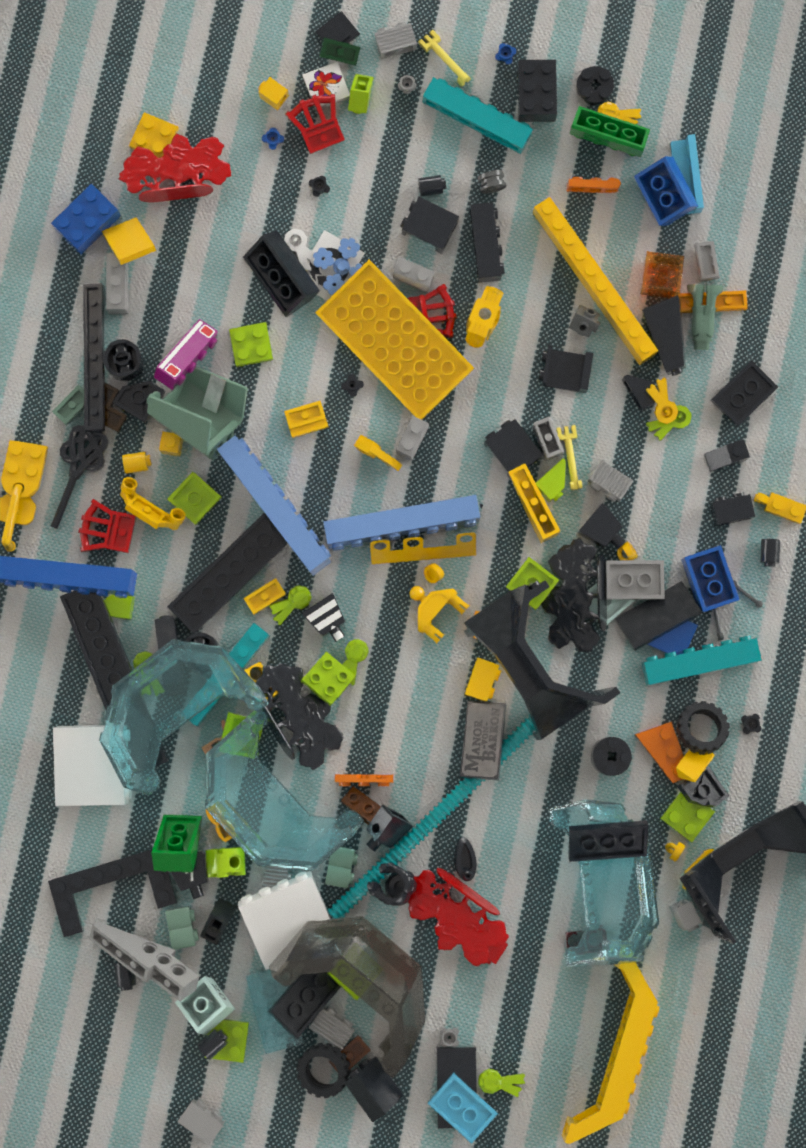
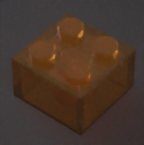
M647 251L644 259L640 294L665 298L679 296L684 256Z

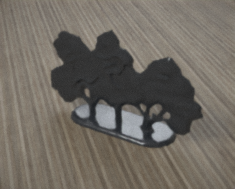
M580 538L573 539L571 545H563L557 554L553 555L548 561L553 574L559 577L563 583L561 587L555 586L551 590L550 596L546 597L541 605L546 613L554 614L557 617L549 627L548 640L551 644L561 649L569 641H573L579 652H592L593 646L600 640L599 634L593 629V623L598 619L599 627L602 631H605L607 625L605 558L603 555L599 556L597 571L594 570L590 562L595 558L596 548L593 545L584 544ZM580 565L588 567L587 571H590V573H584L580 569ZM584 575L588 576L586 580H583ZM591 577L597 578V593H589L587 591L586 584ZM593 598H597L598 614L589 610ZM585 619H590V622L585 623L584 621Z
M282 663L275 667L270 664L263 666V674L256 679L255 686L258 691L268 695V703L265 705L258 695L253 694L254 703L286 755L291 760H294L295 754L292 746L298 747L300 751V765L315 770L324 763V749L338 750L343 741V734L336 725L324 722L325 717L331 711V706L316 695L308 694L306 697H303L300 694L303 687L301 680L304 677L302 668L290 667ZM277 690L279 692V697L273 703L272 701L275 699L272 696L274 692ZM281 702L282 706H277L276 704ZM274 707L281 709L285 715L284 721L279 724L276 723L270 713V710ZM282 727H287L288 730L293 732L294 735L290 742L287 741L281 731ZM299 740H304L302 744L298 743Z

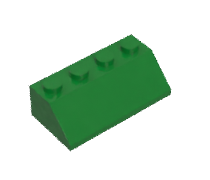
M581 106L578 107L570 130V134L576 138L586 139L594 144H601L610 147L612 150H619L628 153L630 156L640 158L650 132L648 128Z

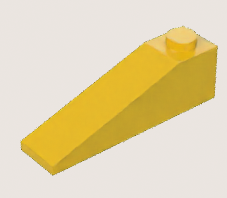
M526 464L509 471L508 474L540 543L557 536L560 533V529Z

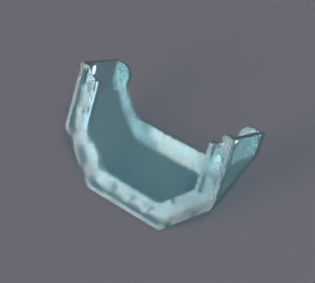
M172 639L112 686L111 694L113 695L110 706H107L104 718L106 723L103 733L101 732L99 741L123 787L149 796L160 785V778L155 770L161 742L220 696H226L230 699L238 698L245 701L248 708L253 711H260L269 702L261 688L223 647Z
M259 705L206 753L205 808L257 866H277L283 869L297 868L305 869L304 871H313L356 834L364 819L354 810H347L338 818L311 816L259 759V731L269 721L267 714Z
M585 799L549 808L551 824L555 828L564 829L568 836L569 826L633 821L627 818L625 815L626 809L619 803ZM647 843V856L578 861L586 930L577 947L567 948L565 953L567 967H590L642 961L644 948H648L653 938L651 935L653 929H656L659 925L649 843Z

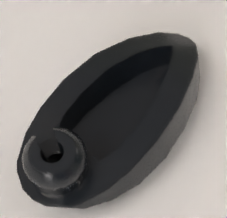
M461 837L458 839L455 847L454 865L457 874L462 880L471 881L475 876L477 868L476 855L469 840Z

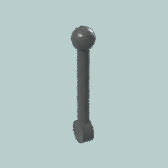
M733 580L736 589L753 601L756 607L761 608L763 606L762 601L756 600Z
M716 608L713 611L717 627L718 640H723L724 635L721 632Z

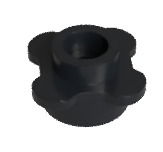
M321 175L309 181V186L312 187V194L315 197L330 191V186L327 185L325 176Z
M354 374L348 375L346 382L341 384L342 390H346L351 397H355L359 389L364 386L363 381L357 380Z
M758 714L741 717L744 734L754 731L759 733L762 727L760 726Z

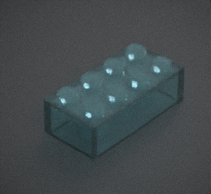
M283 964L247 974L246 979L265 1054L304 1044L303 1033L298 1039H294L268 1012L291 985L286 965Z

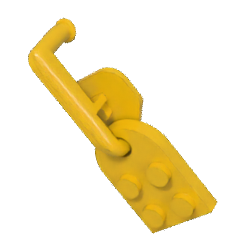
M9 440L1 476V483L7 494L0 498V521L5 522L1 543L9 552L14 551L16 548L15 542L11 541L15 524L28 525L34 519L36 505L30 497L40 487L48 452L47 446Z

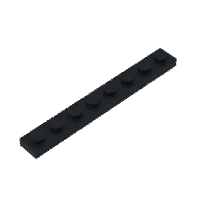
M102 283L83 284L84 430L86 432L105 431V369L103 363L104 285Z

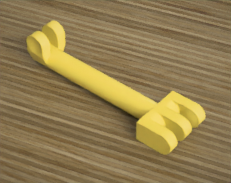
M434 30L430 31L429 33L433 39L425 35L424 39L427 44L420 39L418 41L419 45L426 52L432 49L458 76L457 82L463 87L465 82H469L471 78L438 45L441 41L438 34Z
M571 425L572 433H569L568 426H565L564 434L561 433V428L558 427L556 428L560 441L565 443L571 480L569 482L570 489H581L582 481L578 480L572 439H577L576 426Z

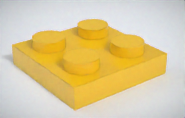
M144 112L129 147L135 149L140 146L149 149L155 156L160 158L164 155V147L172 143V138L178 132L179 127Z

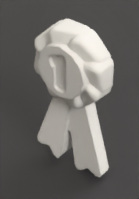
M299 229L288 231L285 234L284 241L292 252H297L299 262L304 269L312 271L308 260L314 266L313 262L315 259L313 258L314 253L306 247L307 236Z

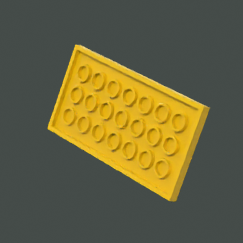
M370 259L315 312L415 417L421 420L475 369Z

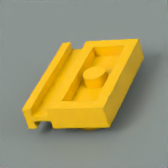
M321 400L284 411L292 439L329 428Z

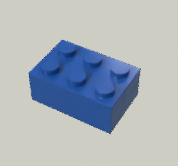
M664 156L634 176L659 226H668L699 207L673 157Z
M90 184L51 224L81 255L102 235V231L108 229L121 215L118 209L96 187Z
M721 545L681 559L695 602L702 613L740 600Z

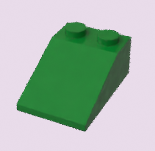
M163 815L151 852L154 871L193 872L197 859L202 816Z

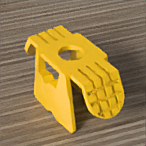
M486 286L481 299L478 298L475 301L467 320L465 340L472 347H482L485 339L488 341L499 322L501 306L499 304L504 293L495 287ZM487 308L491 312V317L486 320L481 319L479 311Z

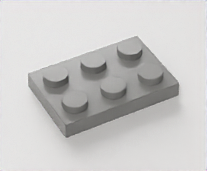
M664 560L605 561L606 600L665 599Z

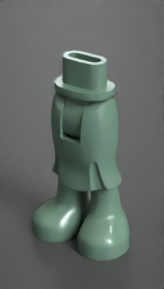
M688 284L687 291L693 296L691 332L694 350H709L715 327L716 299L723 292V286L706 285V305H702L704 285Z

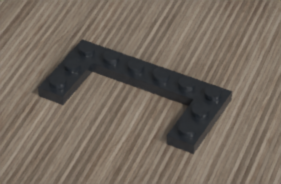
M152 849L49 880L48 883L63 937L84 931L74 893L146 871L157 908L176 904L177 900L169 872L154 871Z

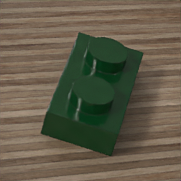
M324 37L319 56L356 66L361 47Z

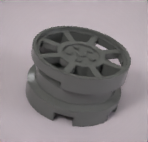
M493 170L478 176V182L482 187L480 189L481 193H494L506 188L502 170Z

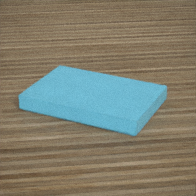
M454 1072L427 1102L471 1144L498 1114Z

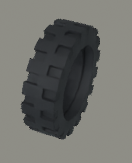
M706 701L694 702L688 705L676 722V733L679 735V741H682L683 746L686 749L687 747L691 749L690 751L693 753L699 752V754L704 755L705 753L711 754L715 750L717 751L725 743L730 732L728 731L730 724L727 723L728 718L726 714L722 713L723 710L720 707L717 708L715 704H708ZM704 714L714 720L718 730L717 737L710 742H702L694 738L688 730V720L691 716Z
M318 1043L316 1046H310L298 1060L299 1064L296 1068V1071H298L297 1078L301 1081V1086L306 1088L309 1094H315L317 1098L321 1096L324 1098L336 1096L345 1087V1082L349 1079L348 1074L351 1072L349 1069L350 1062L346 1060L347 1056L345 1053H341L340 1048L337 1046L333 1047L330 1043L326 1045ZM314 1057L329 1059L337 1068L338 1080L333 1084L318 1082L310 1072V1060Z

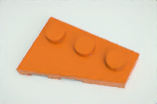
M672 722L634 734L672 783L683 780L678 777L676 767L684 755Z
M335 774V782H339V786H351V782H358V786H370V782H378V786H389V783H393V775Z

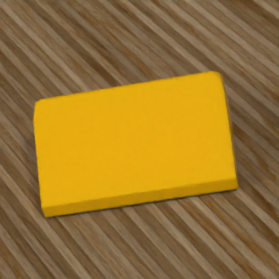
M689 749L677 765L676 770L679 778L696 782L713 759L714 754L705 753L701 755L699 752L693 753Z

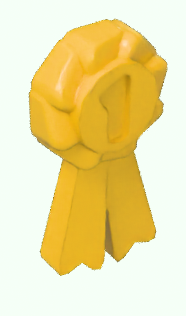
M605 102L597 109L599 113L633 124L638 123L634 119L641 118L639 114L641 109L619 110L617 105L611 102Z
M664 377L662 380H656L658 390L655 385L651 384L650 388L646 389V392L657 403L654 411L657 420L668 424L676 419L678 408L674 402L668 400L667 380Z

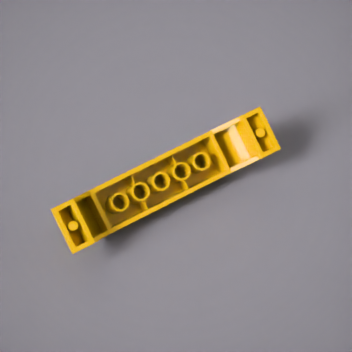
M619 946L614 965L621 970L630 989L629 997L596 1104L574 1117L567 1116L561 1136L564 1142L568 1144L623 1119L624 1114L628 1113L630 1107L628 1099L630 1094H634L636 1083H634L635 1076L640 1074L642 1068L640 1060L642 1056L646 1055L648 1048L646 1040L647 1037L652 1035L654 1026L651 1024L653 1018H656L659 1012L658 1002L629 950L622 946Z

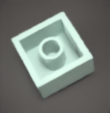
M206 976L198 981L195 992L182 1001L177 1000L175 1002L194 1030L203 1035H207L235 1010L214 979Z

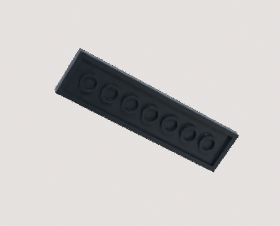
M263 513L167 607L195 634L288 543L267 515Z

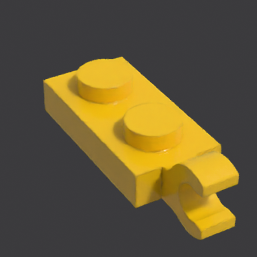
M758 492L753 500L766 505L764 511L797 524H801L806 511V505L773 492L770 493L769 497Z

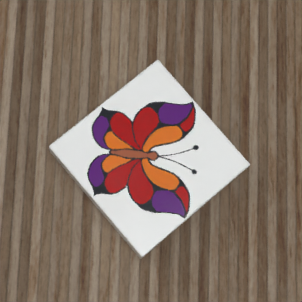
M338 62L302 75L310 97L315 94L316 96L335 94V103L350 97ZM320 103L321 108L330 106V103Z

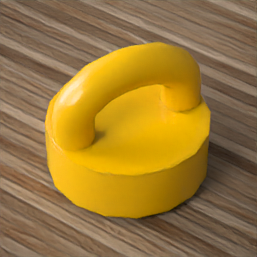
M630 542L624 543L617 550L618 558L621 561L634 560L638 557ZM623 550L625 551V553H626V555L628 556V558H624V557H623V555H622V551H623Z
M432 563L424 568V577L428 582L436 583L444 578V572L439 565Z
M678 842L677 845L667 843L665 849L671 854L669 859L677 862L685 845L681 842Z

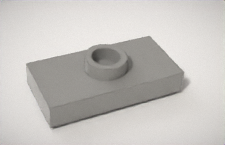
M714 241L695 243L694 248L700 282L719 279Z

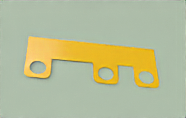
M461 533L456 535V545L423 548V538L421 537L405 538L403 540V550L392 551L390 550L389 540L370 542L371 564L476 556V534ZM464 535H470L472 540L462 542L460 538ZM418 540L419 545L410 547L407 545V542ZM382 542L386 544L384 549L378 550L374 548L376 543Z

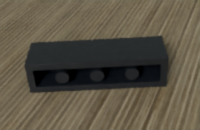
M493 202L471 204L470 216L478 283L500 281L502 274H505L504 263H500L502 245H498L497 239L500 238V228L495 223V220L498 219L497 208H494Z

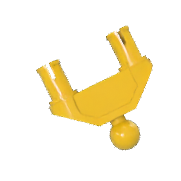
M414 586L411 588L409 595L412 600L421 602L418 606V631L428 635L437 644L440 641L438 637L442 639L445 634L432 625V620L446 604L453 606L461 615L465 612L464 609L467 610L470 605L457 596L458 593L455 589L432 591L426 597L422 587Z

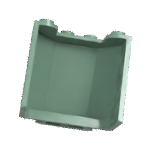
M196 366L191 374L189 372L186 374L184 382L180 386L177 385L163 399H160L159 392L151 393L147 398V413L214 461L220 455L217 449L234 437V430L243 421L248 388ZM211 374L226 380L217 413L202 407Z

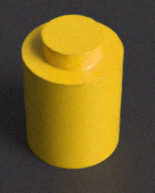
M146 451L122 455L125 474L147 471L149 466H152L151 457L146 454Z

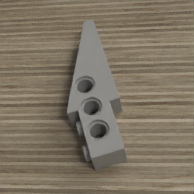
M96 922L92 925L89 939L145 983L153 980L178 1001H182L196 991L199 976L174 957L176 952L174 949L101 922Z

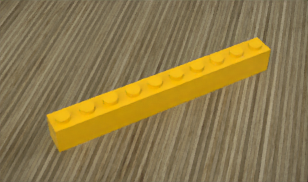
M551 197L536 205L533 209V215L638 364L641 365L655 356L658 349Z

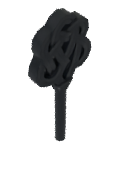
M77 425L72 428L69 440L62 444L60 456L64 462L70 464V478L51 527L58 529L76 481L81 478L84 471L96 472L104 466L105 458L103 453L106 451L109 441L102 431L90 433L84 430V425ZM89 441L90 444L85 448V442ZM68 449L70 451V457L67 455Z

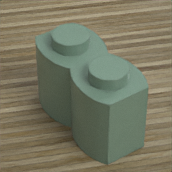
M332 845L325 880L326 885L347 889L349 884L353 885L355 873H351L352 865H356L358 859L355 849Z
M190 906L166 910L172 949L177 950L196 946V941H199L198 929L193 927V921H196L194 909L190 910Z

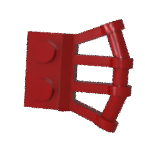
M315 94L308 100H300L290 112L287 111L285 113V116L301 131L309 154L345 141L336 119L335 94H330V96H316ZM320 103H330L331 119L326 120ZM314 105L321 120V123L314 125L308 108ZM302 110L309 125V128L306 129L295 118Z
M445 284L440 285L426 295L407 298L430 323L447 321L445 330H437L444 337L453 338L454 332L452 331L457 315L454 313L453 308L455 302L446 291L447 287ZM438 294L444 300L441 303L426 305V301ZM446 308L447 315L428 317L427 311Z
M92 499L90 502L92 504L86 513L82 515V527L78 531L82 547H80L81 552L108 549L129 554L137 517L132 514L112 511L97 500ZM100 508L110 515V519L106 520L92 516ZM90 522L108 525L107 533L89 530ZM88 535L105 538V542L89 545Z

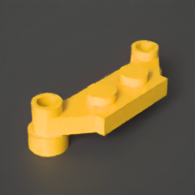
M126 477L123 479L120 496L126 504L125 510L155 529L164 527L177 530L186 516L182 509L174 508L168 514L136 493L138 484L134 478Z

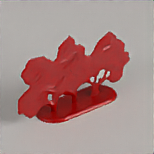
M176 133L172 138V143L164 147V155L160 158L155 156L149 149L140 146L136 147L131 156L123 163L124 170L119 173L120 177L118 179L126 183L127 190L130 193H138L144 186L151 188V190L142 192L138 199L143 202L154 203L209 195L214 189L210 185L202 184L203 181L210 180L216 185H222L226 178L231 176V168L229 163L218 159L224 144L219 142L217 137L201 139L193 148L190 146L188 138ZM202 173L203 177L199 179V174ZM145 177H152L155 184L153 185V182L149 184ZM171 179L175 182V187L159 188L160 183L164 180ZM188 179H192V181L195 183L192 185L180 186L182 182H185Z
M437 868L436 872L447 882L445 884L436 883L435 875L430 870H423L419 876H414L417 889L408 900L409 914L414 919L426 920L435 917L438 920V923L435 925L436 935L439 936L437 941L438 950H452L456 945L461 944L464 957L472 965L480 966V964L488 962L489 951L487 948L489 946L502 947L509 938V935L506 933L505 923L500 920L490 921L486 916V912L500 915V911L473 889L441 868ZM434 883L435 887L431 888L430 885ZM451 887L465 895L461 902H454L450 898L449 890ZM439 888L442 891L444 888L441 894H433V890ZM445 893H447V899L443 896ZM468 900L473 901L482 910L476 913L472 912L467 904ZM481 917L484 919L483 924L479 923Z

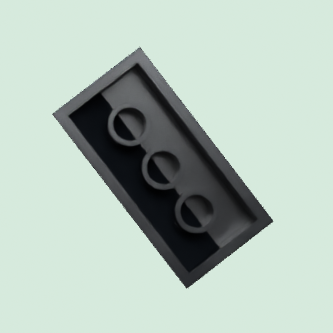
M277 230L263 234L243 256L285 317L303 307L320 292Z

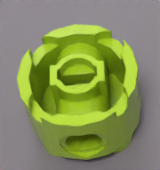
M244 847L205 850L208 878L246 875Z

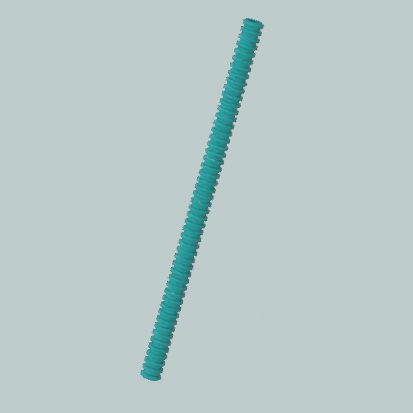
M530 714L529 718H525V722H521L515 731H511V735H507V739H503L501 765L504 760L507 761L508 756H512V752H516V748H520L521 743H525V739L528 740L529 736H532L533 732L536 731ZM464 778L463 781L459 782V785H455V789H451V793H447V797H443V801L437 803L438 806H434L428 815L425 814V818H421V822L419 824L416 823V827H412L411 832L408 831L407 835L403 836V839L399 840L393 849H389V853H385L386 856L384 858H380V862L377 861L371 870H367V874H363L362 879H358V883H354V887H350V891H346V894L342 895L340 900H336V904H332V908L327 909L328 913L336 921L340 922V918H344L345 913H349V910L353 909L355 904H359V900H363V896H367L368 882L375 881L380 883V880L385 878L386 874H380V869L378 868L381 864L393 862L398 866L397 863L399 861L402 862V858L407 857L406 854H410L411 850L416 848V845H420L419 842L421 840L424 841V837H428V833H432L434 827L437 828V825L441 824V821L445 820L447 815H451V811H455L454 808L456 806H460V802H464V798L467 799L468 795L472 794L473 790H477L476 787L478 785L481 786V782L486 780Z

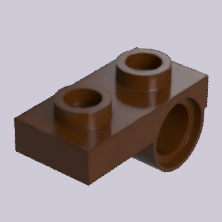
M354 786L341 800L343 805L356 813L367 825H369L381 807Z

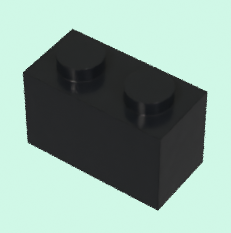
M744 492L734 494L733 498L726 499L725 496L715 498V502L710 504L715 527L755 517L751 495H744Z

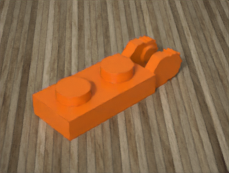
M572 177L567 182V192L616 193L621 182L620 179L610 177L608 180H602L597 177L590 180L583 179L582 177Z

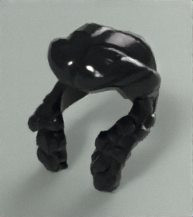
M393 862L381 864L378 867L380 874L392 873L385 882V893L382 891L379 883L372 881L367 884L369 894L375 896L386 905L401 906L406 904L417 889L414 874L410 871H404Z

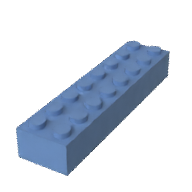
M235 435L220 446L217 450L311 575L314 576L331 563L329 559L331 555L324 545L319 546L318 542L320 540L312 529L309 531L306 529L308 526L307 522L301 514L296 515L294 513L297 510L289 499L284 500L285 494L278 484L273 485L271 483L274 480L265 468L261 470L262 464L254 453L249 454L251 450L243 438L238 439Z
M472 495L323 522L328 548L338 551L344 549V546L351 545L354 548L363 546L364 542L389 538V541L399 540L404 535H408V538L417 537L421 532L434 534L438 533L439 529L445 528L446 531H452L461 525H464L465 528L474 527L480 520L477 496Z

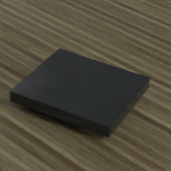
M342 11L315 31L322 41L325 37L348 44L360 35Z

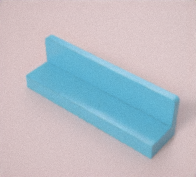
M695 134L687 135L686 140L671 141L670 143L671 155L675 159L699 206L687 214L701 213L704 208Z

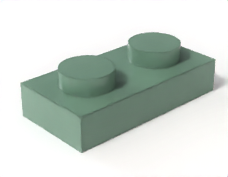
M78 384L52 411L66 426L84 409V389Z

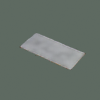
M211 374L202 407L217 413L226 380Z

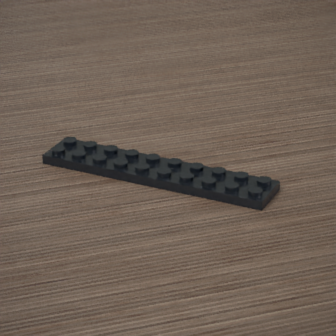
M75 590L60 596L111 725H127V730L130 732L127 749H130L128 767L131 770L132 776L169 762L103 596H99L94 592H90L89 595L80 594Z

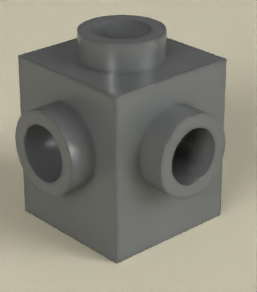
M579 305L569 329L589 338L592 331L596 333L601 323L597 321L600 314L592 308Z

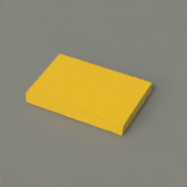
M137 217L102 231L105 240L121 265L156 251L155 245Z

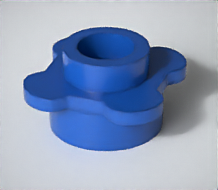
M502 43L499 45L498 53L495 54V59L497 61H504L509 65L513 62L512 58L516 54V49Z
M270 128L262 136V141L269 145V149L275 150L279 143L284 142V136L280 135L276 128Z

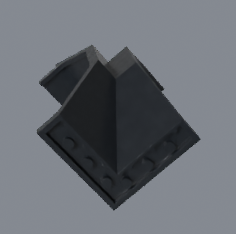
M537 580L529 585H523L509 591L464 622L467 627L464 630L467 637L475 636L496 657L521 694L536 729V732L533 733L536 740L544 739L587 707L606 704L620 694L617 687L595 690L588 693L552 681L527 644L525 630L529 602L550 587L546 580L540 583Z
M798 801L753 824L707 854L679 878L704 916L703 925L710 928L715 937L721 938L725 942L736 943L733 935L718 914L722 876L726 872L762 849L806 854V805L803 801Z

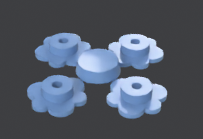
M343 238L340 241L341 246H339L338 251L342 253L343 258H339L335 262L332 258V252L327 251L323 247L313 254L315 259L313 264L315 267H321L325 270L328 266L333 265V269L337 273L333 276L328 275L327 281L323 283V288L328 290L330 295H333L345 284L341 280L340 275H345L349 272L352 277L362 267L358 263L355 267L350 268V264L346 260L350 257L355 258L360 250V245L355 243L353 238L349 240Z

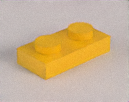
M275 578L243 599L253 615L284 597L286 593Z

